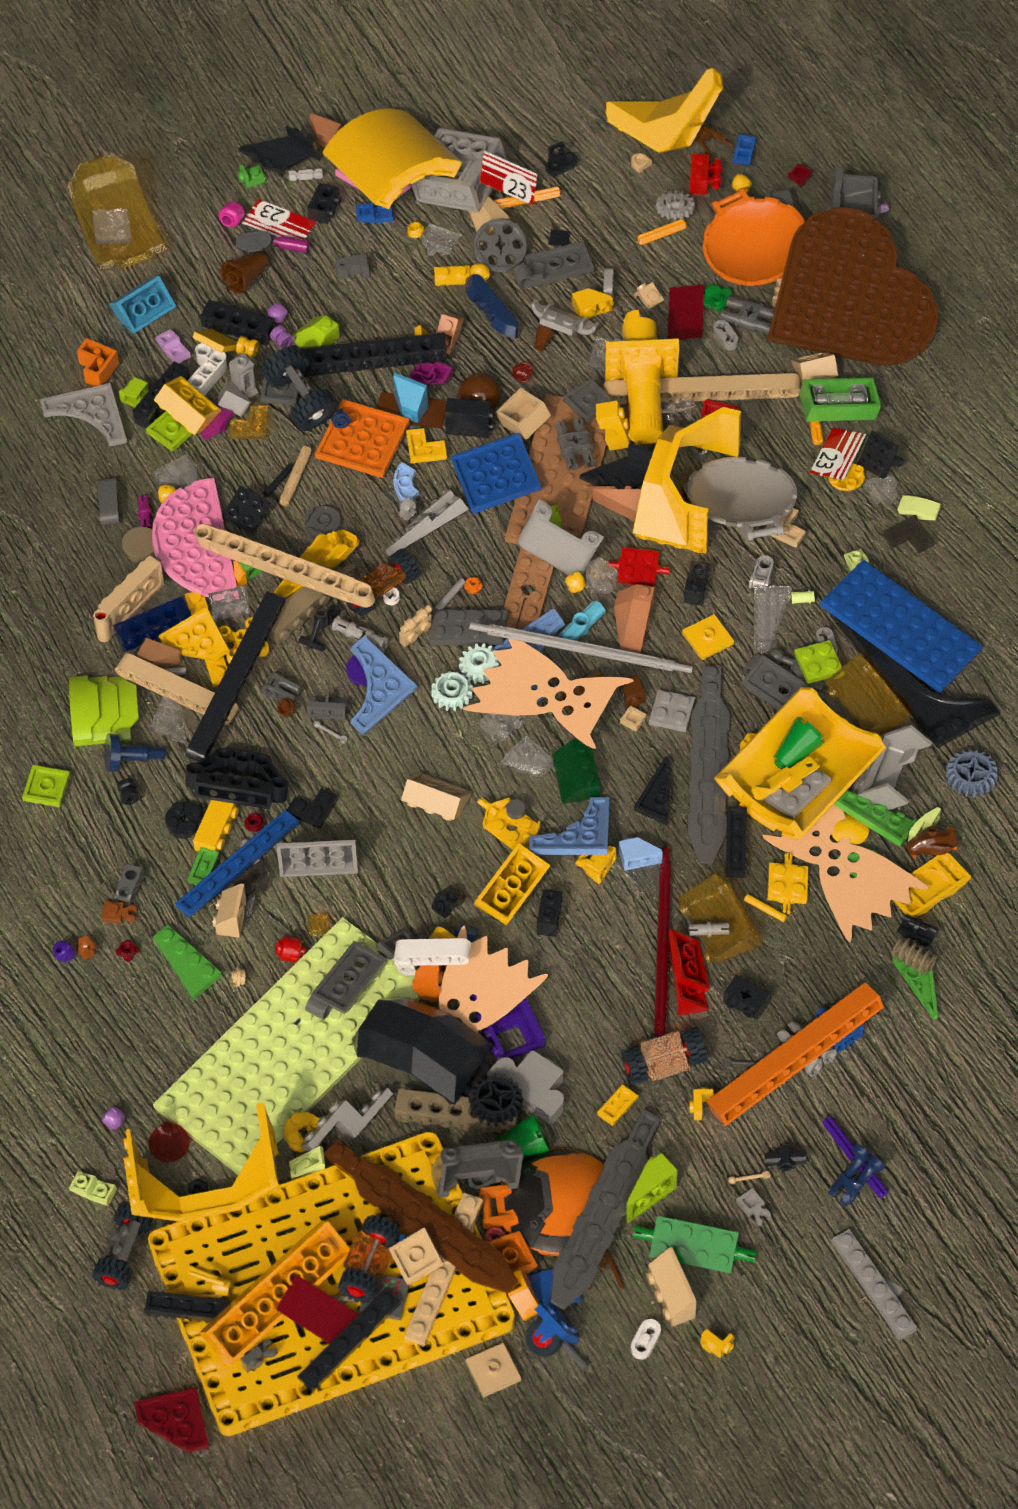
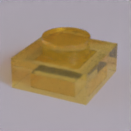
M328 914L308 915V935L324 936L328 932Z

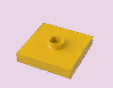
M715 614L682 630V634L701 660L734 645L733 638Z

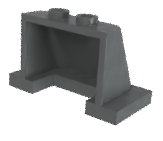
M835 167L831 187V208L848 207L858 209L874 216L877 221L878 215L881 212V205L878 204L881 191H878L877 177L842 174L841 167Z

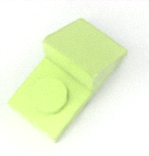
M318 1146L314 1150L289 1161L291 1180L325 1169L322 1146Z

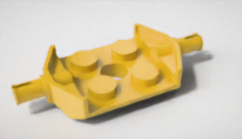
M481 797L478 800V804L486 809L483 828L512 850H514L518 843L526 849L529 848L530 836L539 835L541 822L538 821L537 824L526 814L516 820L509 818L506 814V805L511 801L510 798L490 803L484 797ZM510 825H514L517 827V829L514 831H509L507 827Z

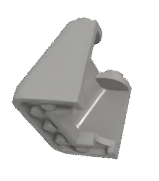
M539 499L518 537L519 546L567 575L575 571L583 574L604 537L594 531H588L580 540L549 522L552 509L548 504Z

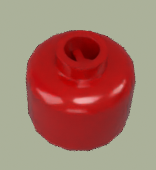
M282 936L280 940H277L275 955H278L279 960L296 963L300 957L304 956L305 945H302L300 938Z

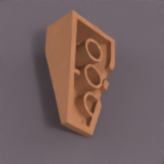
M593 486L592 500L635 522L642 486L641 489H632L631 486H625V489H617L614 486Z
M636 584L618 591L614 613L620 650L641 654L654 604L655 587Z

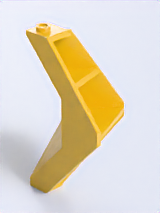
M714 68L708 69L691 92L660 102H606L607 121L616 126L620 131L629 134L659 153L691 146L718 95L723 90L722 73Z

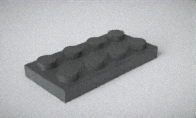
M434 610L429 636L430 645H482L483 643L485 645H503L504 638L487 635V632L469 629L471 621L485 625L490 623L506 627L508 611Z

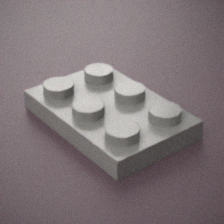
M817 769L803 778V783L791 792L787 793L781 787L764 798V801L794 819L831 783V777Z

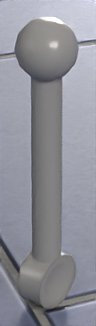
M314 721L313 725L315 728H321L322 730L335 736L336 738L340 739V742L342 744L347 743V737L345 735L340 736L334 731L321 725L320 721Z

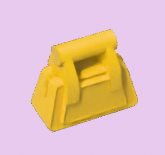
M608 846V855H590L589 859H587L589 855H580L575 864L582 867L591 879L600 884L617 859L615 847Z

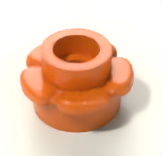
M477 577L468 578L464 584L469 594H478L483 587L481 580Z

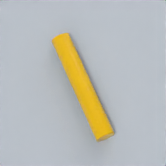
M749 894L744 899L747 903L783 923L788 917Z

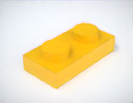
M470 266L434 267L435 285L465 284L466 278L470 276Z

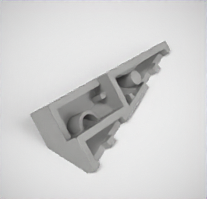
M445 488L442 491L443 495L438 500L434 499L431 502L432 505L423 510L405 528L406 533L401 537L397 536L394 539L395 542L388 548H385L384 551L390 556L400 548L407 547L467 511V506L461 498Z

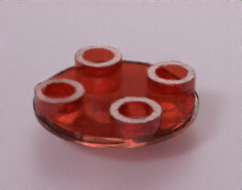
M165 1122L150 1135L148 1140L150 1152L156 1159L162 1162L179 1160L186 1154L189 1147L187 1132L177 1124Z

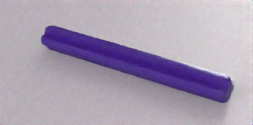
M833 1117L825 1118L823 1120L824 1127L852 1162L855 1156L852 1150L854 1145ZM867 1162L863 1164V1166L858 1170L859 1173H861L864 1170V1168L867 1165ZM874 1173L866 1182L881 1199L887 1196L888 1189Z

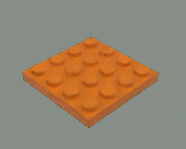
M342 399L337 409H343V412L350 416V423L347 427L340 429L336 428L331 420L315 452V458L383 478L410 424V419Z

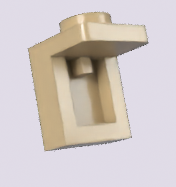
M653 282L648 285L643 283L636 288L638 292L633 294L634 297H640L647 310L664 300Z

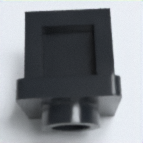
M450 886L436 894L431 908L443 918H447L452 908L464 902L465 896Z

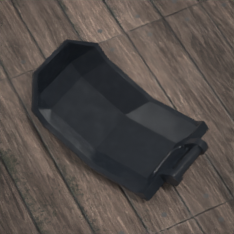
M392 997L378 999L351 1039L357 1057L370 1058L411 1074L444 1097L448 1104L452 1105L457 1103L461 1095L463 1097H470L469 1092L473 1089L474 1083L479 1084V1079H484L487 1072L492 1068L484 1061L493 1047L491 1042L451 1014L410 998ZM478 1069V1070H479V1073L477 1074V1076L475 1077V1079H474L473 1082L471 1083L470 1087H468L467 1084L469 1083V1081L471 1080L472 1076L474 1075V1073H475L476 1070Z

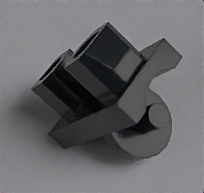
M905 915L897 933L902 934L904 938H911L920 942V945L928 947L936 936L938 928L923 922L924 919L921 917L916 919Z

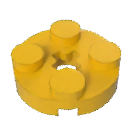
M308 1112L294 1113L286 1121L283 1127V1138L293 1151L307 1153L301 1147L305 1140L298 1130L305 1128L308 1132L314 1131L317 1127L316 1123L320 1118Z

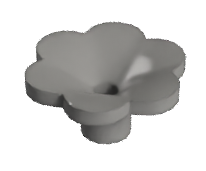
M406 498L405 502L400 504L399 516L408 521L410 517L416 515V502L412 501L411 498Z

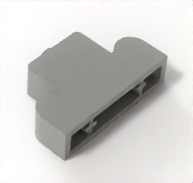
M531 1051L518 1067H515L512 1059L501 1058L487 1072L490 1078H494L495 1073L498 1075V1078H501L504 1074L506 1080L512 1078L513 1083L517 1082L519 1085L518 1089L522 1090V1106L551 1126L564 1111V1097L557 1090L563 1083V1070L556 1066L550 1058H544L537 1052Z

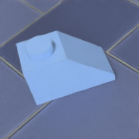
M638 837L619 841V854L624 871L662 863V850Z

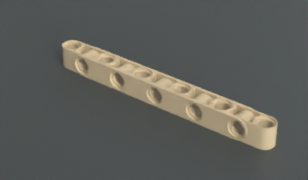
M200 524L194 530L198 544L202 548L211 550L216 554L361 607H370L375 602L370 585L350 576L206 524Z

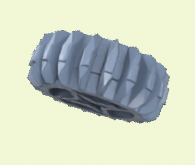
M970 748L968 752L962 749L960 754L955 753L954 757L949 759V763L946 766L948 785H952V790L958 789V794L965 793L966 797L969 794H972L973 798H975L976 794L982 797L984 792L989 793L990 788L993 789L998 778L996 762L992 761L991 756L986 757L985 751L979 753L978 749L975 752H972Z

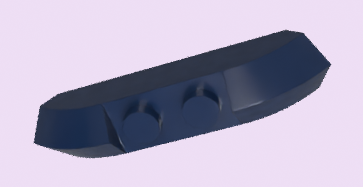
M472 274L466 278L465 288L469 299L476 303L480 310L484 311L488 321L492 322L490 325L505 336L517 338L518 321L483 278L477 274Z

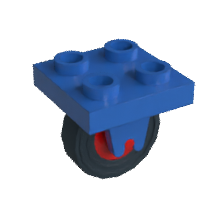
M539 1304L534 1309L542 1319L536 1320L529 1326L525 1339L529 1350L535 1355L542 1357L552 1356L558 1352L563 1340L574 1345L580 1340L576 1334L578 1332L571 1323L567 1324L563 1320L564 1315L557 1308L553 1309L550 1305L544 1306Z

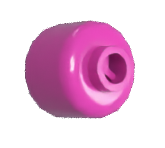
M227 202L219 212V219L227 227H236L244 218V209L237 202Z

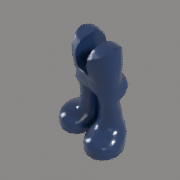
M855 1143L852 1148L855 1155L853 1161L845 1171L841 1172L828 1192L829 1195L835 1198L846 1187L847 1191L840 1199V1203L843 1206L851 1204L856 1199L858 1192L864 1187L865 1182L874 1173L881 1172L886 1167L881 1160L871 1155L858 1143ZM867 1162L866 1167L856 1178V1180L852 1179L856 1172L863 1166V1164Z

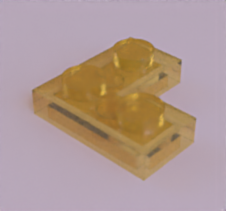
M250 406L249 420H231L230 439H266L268 406Z

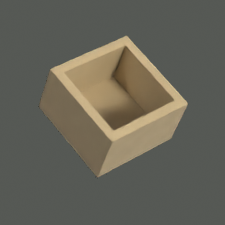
M522 388L495 412L505 428L515 434L520 433L521 438L527 440L551 416L543 401Z

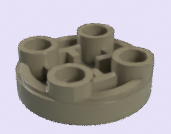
M135 527L127 531L123 536V551L133 562L145 560L149 555L151 557L155 556L152 545V529L148 527Z

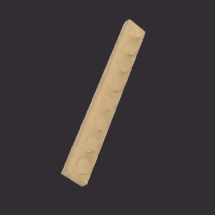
M463 1193L454 1217L463 1223V1226L470 1232L483 1204V1199ZM442 1256L441 1258L445 1265L430 1273L405 1334V1340L425 1346L456 1270L455 1266Z

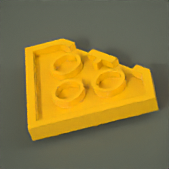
M207 607L159 635L162 644L180 650L183 656L216 661L231 652Z

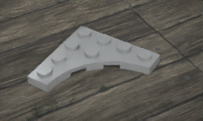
M110 383L40 399L44 417L70 416L79 418L95 426L104 435L109 447L127 443Z

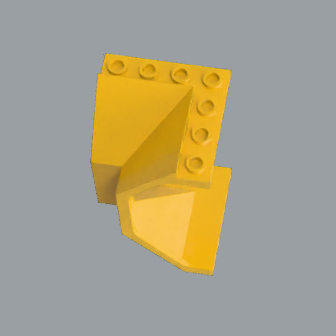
M722 407L686 428L669 425L657 440L643 481L633 530L635 537L642 540L656 541L659 544L672 545L679 549H689L695 553H707L709 509L684 502L670 478V473L679 447L694 446L738 457L740 453L741 411Z
M264 1102L256 1104L261 1137L233 1186L183 1197L177 1196L149 1173L147 1158H142L130 1129H126L127 1137L123 1138L128 1156L124 1158L131 1214L182 1222L238 1211L279 1186L274 1158L278 1154L276 1135Z

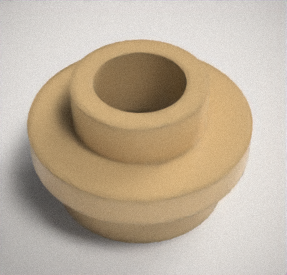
M236 967L235 971L231 973V982L235 984V987L245 984V969H240V967Z

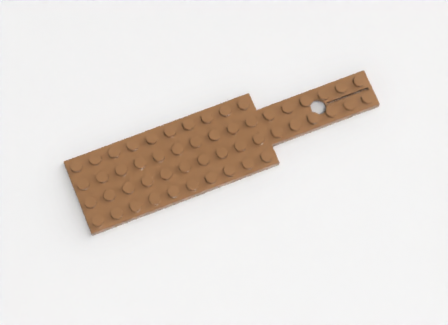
M546 394L544 404L551 416L535 431L529 451V458L542 490L515 500L505 535L506 542L518 544V537L539 499L549 506L559 504L562 529L580 540L582 538L592 502L593 485L579 479V477L584 472L602 466L607 443L605 441V429H600L595 417L587 422L585 427L590 432L591 443L594 445L593 455L596 465L591 467L589 462V468L585 467L583 456H576L578 468L573 470L571 465L572 471L567 470L565 458L561 456L560 445L557 443L558 433L555 423L560 421L561 426H563L562 420L565 421L568 433L576 432L573 420L578 418L579 423L580 420L563 401L562 396ZM523 548L520 549L503 608L509 614L506 627L515 629L517 627L520 630L541 617L554 571V566ZM525 585H532L535 591L531 592L530 595L523 594L521 588Z

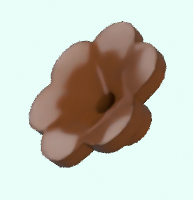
M89 935L79 938L78 953L82 955L84 960H88L94 956L97 944L91 940Z

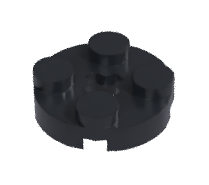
M175 802L166 813L165 823L172 836L179 839L191 838V835L197 833L204 816L200 806L190 802ZM188 818L189 821L182 823L181 819Z

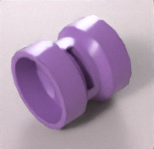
M283 325L275 327L270 333V338L281 349L285 346L288 348L295 341V337L291 333H287V329Z

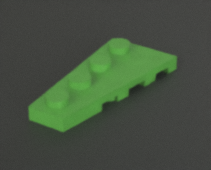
M848 790L841 795L835 804L836 807L899 847L909 837V831L918 821L916 818L911 820L904 817L905 814L897 811V814L886 809L887 806L882 804L874 805L870 803L869 799Z
M168 924L153 936L156 945L170 963L171 968L177 974L193 1001L222 977L221 971Z

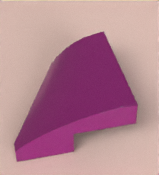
M435 362V364L423 363L418 364L415 370L411 371L408 378L425 385L446 384L453 376V369L439 362Z

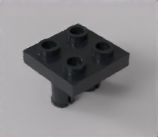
M871 430L857 464L879 478L886 479L890 467H901L903 458L896 455L899 448L898 444L877 431Z

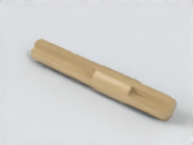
M306 445L302 447L280 497L279 503L281 505H289L310 457L311 447Z

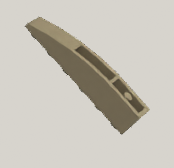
M354 564L335 570L354 579L356 577ZM308 587L301 588L285 600L283 609L268 638L277 645L287 640L294 630L299 629L308 618L313 617L316 611L325 606L332 596Z

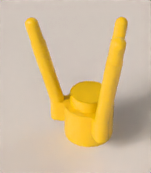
M188 1266V1269L192 1270L188 1272L189 1275L212 1282V1291L215 1292V1294L192 1296L222 1300L223 1296H229L232 1280H227L199 1268Z

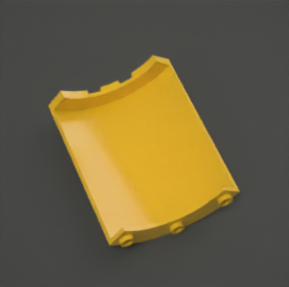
M379 109L356 117L344 125L332 137L322 152L374 204L387 209L390 208L394 200L403 191L402 189L409 183L413 184L432 174L434 176L444 175L454 178L462 164L449 149L409 112L398 109Z
M801 687L714 779L729 797L733 795L740 802L739 807H747V814L772 831L776 829L782 831V835L785 837L800 840L885 750L886 746L882 742L881 736L877 733L862 730L850 724L845 718L837 715L821 700L816 690ZM798 716L803 718L801 720L802 723L806 724L809 722L823 736L821 740H825V743L807 757L810 756L820 765L818 770L831 777V783L792 819L766 803L764 799L756 800L751 791L752 786L762 784L781 771L774 764L773 756L793 720Z

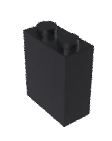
M447 398L445 408L446 434L489 438L490 431L494 430V410L491 409V402Z

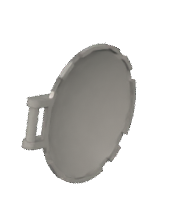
M726 457L705 463L700 470H695L690 475L686 485V495L690 504L709 509L708 519L724 525L739 527L746 541H752L754 538L763 536L783 535V527L779 519L787 515L794 507L797 499V488L787 472L781 468L776 469L772 467L770 462L757 459V461L746 460V457ZM767 524L771 526V528L752 531L750 528Z

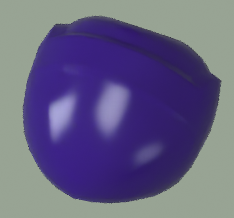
M58 941L53 947V956L59 961L68 962L74 959L76 950L70 942Z

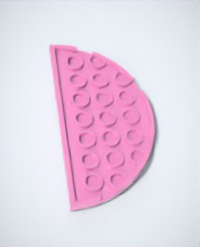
M214 478L192 482L190 486L177 489L161 504L153 523L152 545L157 560L161 563L164 571L175 582L192 592L219 600H238L239 594L231 559L202 548L194 534L195 528L200 524L225 530Z

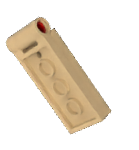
M149 555L139 563L133 572L127 575L121 584L114 588L108 597L103 598L98 606V610L93 614L99 641L108 642L111 640L112 635L164 585L162 567L159 561Z

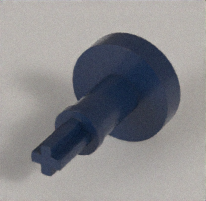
M108 733L106 736L104 758L107 772H117L120 760L146 762L147 759L165 760V748H147V745H121L118 733Z

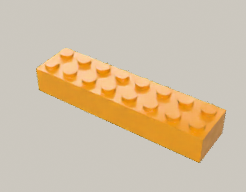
M328 1221L319 1222L205 1326L199 1334L225 1365H233L285 1317V1315L276 1310V1307L288 1287L292 1285L291 1282L296 1275L317 1287L353 1254L352 1250Z

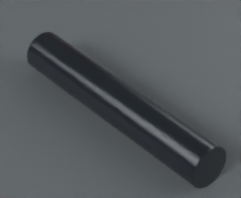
M288 463L263 492L264 496L269 497L293 470L294 466L291 463Z

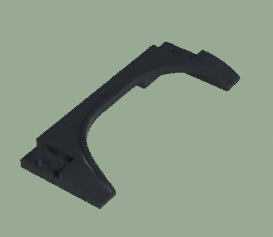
M830 613V616L937 749L1000 715V711L990 699L947 697L926 689L915 681L901 664Z

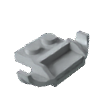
M536 299L532 302V310L540 318L539 324L571 336L575 332L583 335L592 334L600 324L599 322L593 324L585 317L582 318L550 304L541 305Z

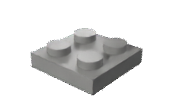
M658 690L649 725L686 732L694 707L695 697Z

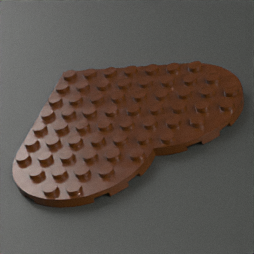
M836 207L813 214L795 232L791 241L767 341L819 353H831L837 357L873 365H897L912 360L928 347L937 328L938 308L931 290L925 283L923 284L913 273L895 267L897 258L896 247L892 241L891 234L884 225H881L875 220L874 216L864 211L848 207Z

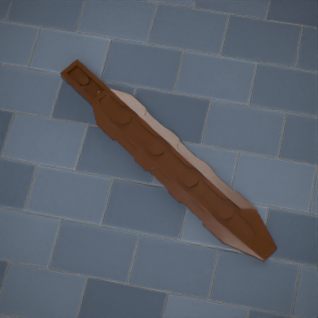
M336 1140L323 1153L327 1160L355 1181L359 1195L394 1219V1222L402 1229L414 1234L425 1228L440 1256L454 1265L455 1269L471 1282L507 1294L519 1283L500 1251L466 1229L463 1223L454 1216H449L437 1207L429 1197L412 1188L388 1166L366 1162L339 1140Z

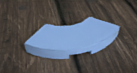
M403 462L398 465L394 474L395 493L401 502H405L406 498H411L414 501L419 495V491L413 485L416 470Z

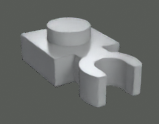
M753 1188L736 1199V1203L748 1217L755 1216V1222L759 1226L763 1223L762 1219H760L761 1216H765L768 1220L771 1219V1213L767 1209H762L765 1207V1202Z

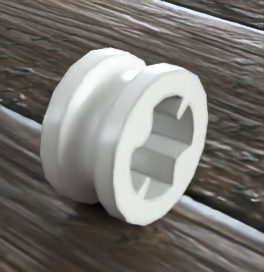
M394 587L386 588L383 591L384 602L388 605L397 604L400 601L399 591ZM394 594L395 597H392L391 599L388 598V596Z

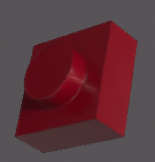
M798 163L788 174V179L803 186L812 177L813 171Z

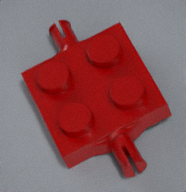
M622 547L621 557L618 562L607 560L606 568L617 569V583L638 584L654 587L658 574H670V567L659 566V551Z

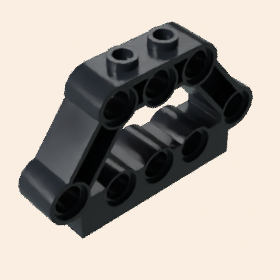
M219 748L214 754L196 763L188 764L185 774V785L189 789L194 790V797L269 810L272 803H283L287 800L289 781L280 775L271 763L272 759L270 756L231 748ZM234 773L235 775L226 776L224 774ZM253 776L254 778L245 779L243 777Z

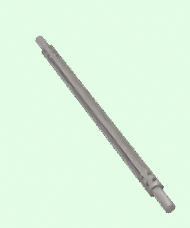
M470 621L469 629L487 632V635L667 671L676 670L692 673L693 666L675 663L674 660L490 623L485 625Z

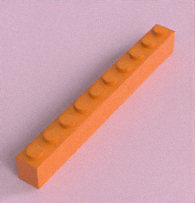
M866 982L857 987L853 992L708 1099L707 1103L711 1112L726 1127L883 1009L884 1006L880 996Z

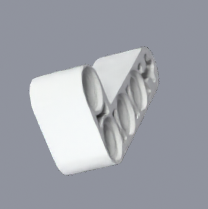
M200 343L195 348L197 363L200 367L190 377L188 382L205 396L226 372L227 360L224 352L221 353Z
M463 938L402 939L396 942L393 961L398 971L406 976L415 975L417 966L464 965L469 962L471 942Z

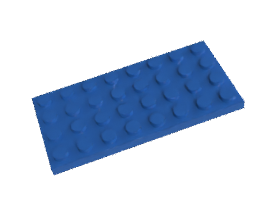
M864 559L820 603L821 607L939 693L960 674L983 648L981 644Z

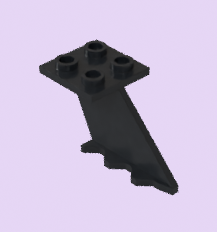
M288 125L285 128L288 134L286 137L245 145L239 148V151L248 156L253 162L262 164L267 170L276 172L281 178L283 176L282 171L310 156L318 161L321 160L315 139L309 135H303L300 130L291 128Z
M629 444L627 457L580 474L579 479L593 486H614L617 489H625V486H631L632 489H636L643 484L654 450L643 448L640 445Z

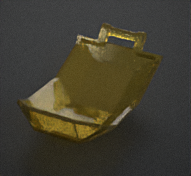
M111 153L77 165L67 188L83 234L100 271L118 266L121 271L127 266L146 260H154L153 254L167 250L166 244L163 242L149 211L133 164Z

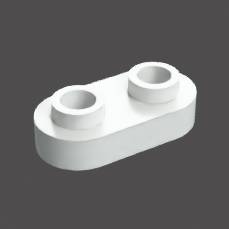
M645 1320L639 1327L631 1343V1353L635 1358L646 1359L652 1353L661 1335V1326L656 1320ZM652 1330L654 1333L648 1334L647 1331ZM642 1347L645 1350L643 1352L638 1351V1348Z

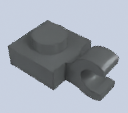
M266 1340L261 1347H255L241 1358L242 1368L247 1373L258 1369L262 1365L264 1357L272 1358L276 1356L278 1349L275 1347L271 1351L267 1350L271 1345V1341Z

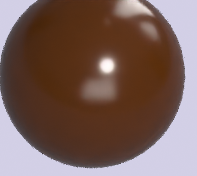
M476 373L462 381L458 390V399L491 402V409H493L501 399V390L494 378L487 374Z

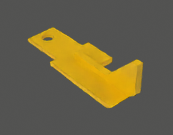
M809 756L790 769L785 767L762 784L752 786L751 792L756 800H763L781 787L789 793L803 783V778L820 768V765ZM808 763L813 764L811 767L806 766Z

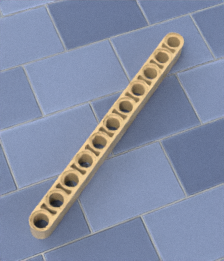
M795 373L660 378L661 403L793 398L799 396L801 389L800 376ZM606 381L603 385L604 392L613 401H618L619 404H627L626 381Z

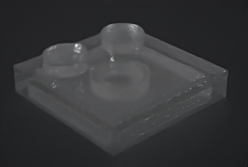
M127 209L92 211L96 244L131 242Z

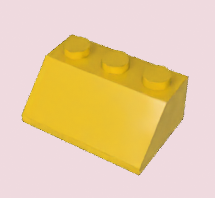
M182 376L165 383L154 399L161 409L166 410L172 415L174 420L180 422L188 432L194 435L202 432L222 411Z

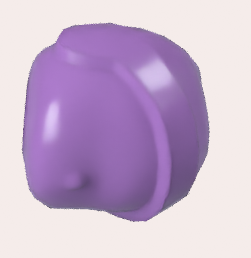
M276 303L270 306L267 316L274 319L275 324L284 321L288 311L283 305Z
M113 1106L106 1111L102 1122L110 1129H118L125 1122L126 1117L122 1110Z

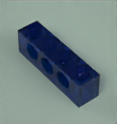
M181 596L113 625L115 636L124 652L134 650L142 645L146 638L151 640L159 638L160 634L189 618L191 612Z

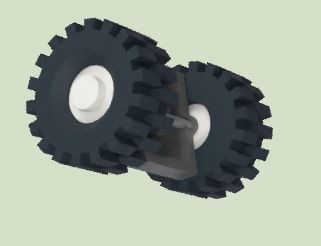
M289 345L288 348L285 346L282 350H277L275 354H271L270 358L266 359L265 363L262 364L261 372L271 387H283L284 384H290V381H292L302 397L299 399V402L294 404V407H291L289 414L300 431H310L314 427H319L321 423L324 424L326 420H329L331 415L335 414L338 405L325 388L312 391L302 376V372L306 371L309 361L299 346Z

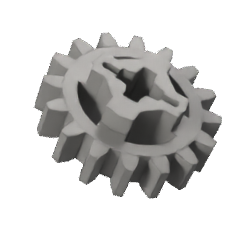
M677 190L674 193L668 191L667 195L662 193V197H658L656 209L657 213H661V217L667 216V220L673 218L674 221L677 218L683 220V217L689 218V214H693L694 202L693 198H690L689 194L684 195L683 191L677 193Z

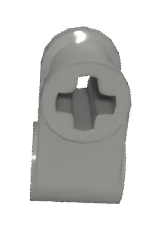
M763 555L758 558L750 578L749 589L757 588L764 590L766 593L768 592L773 575V559L770 556Z

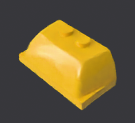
M518 843L476 899L474 906L507 926L551 865Z

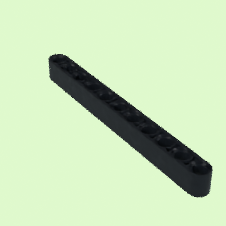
M270 591L265 593L187 747L185 757L198 762L209 756L283 609L286 599L284 596Z

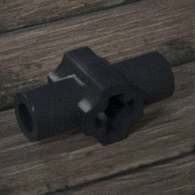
M781 1145L779 1148H776V1152L765 1153V1166H777L778 1170L783 1172L795 1169V1164H807L806 1150L794 1151V1147L789 1145Z

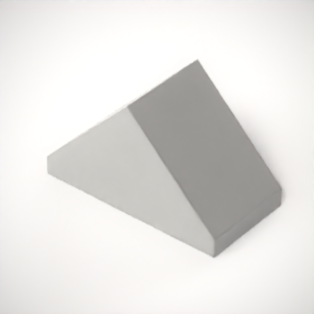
M230 380L226 381L218 397L219 406L231 410L239 416L244 415L251 403Z

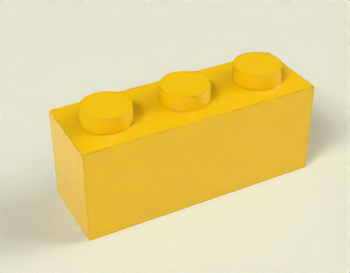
M211 800L193 839L195 851H199L201 847L218 852L223 849L225 844L224 838L226 834L229 835L232 828V820L238 816L239 808H237V804Z

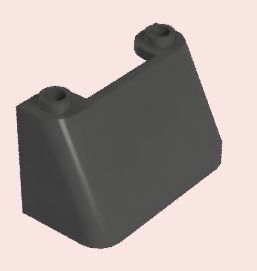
M507 1140L443 1149L431 1169V1176L438 1198L449 1197V1189L451 1187L456 1188V1180L493 1175L496 1183L501 1180L508 1184V1189L518 1188L523 1159L520 1145L515 1141Z

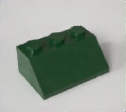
M579 739L571 740L552 753L562 804L590 800V797H600V783L591 747L585 745Z

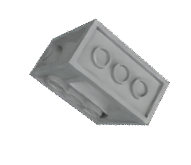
M439 128L434 137L449 149L462 164L454 178L444 175L434 176L432 174L411 184L417 202L478 213L493 189L480 183L483 154L486 151L507 161L500 138ZM483 148V150L475 152L477 149Z

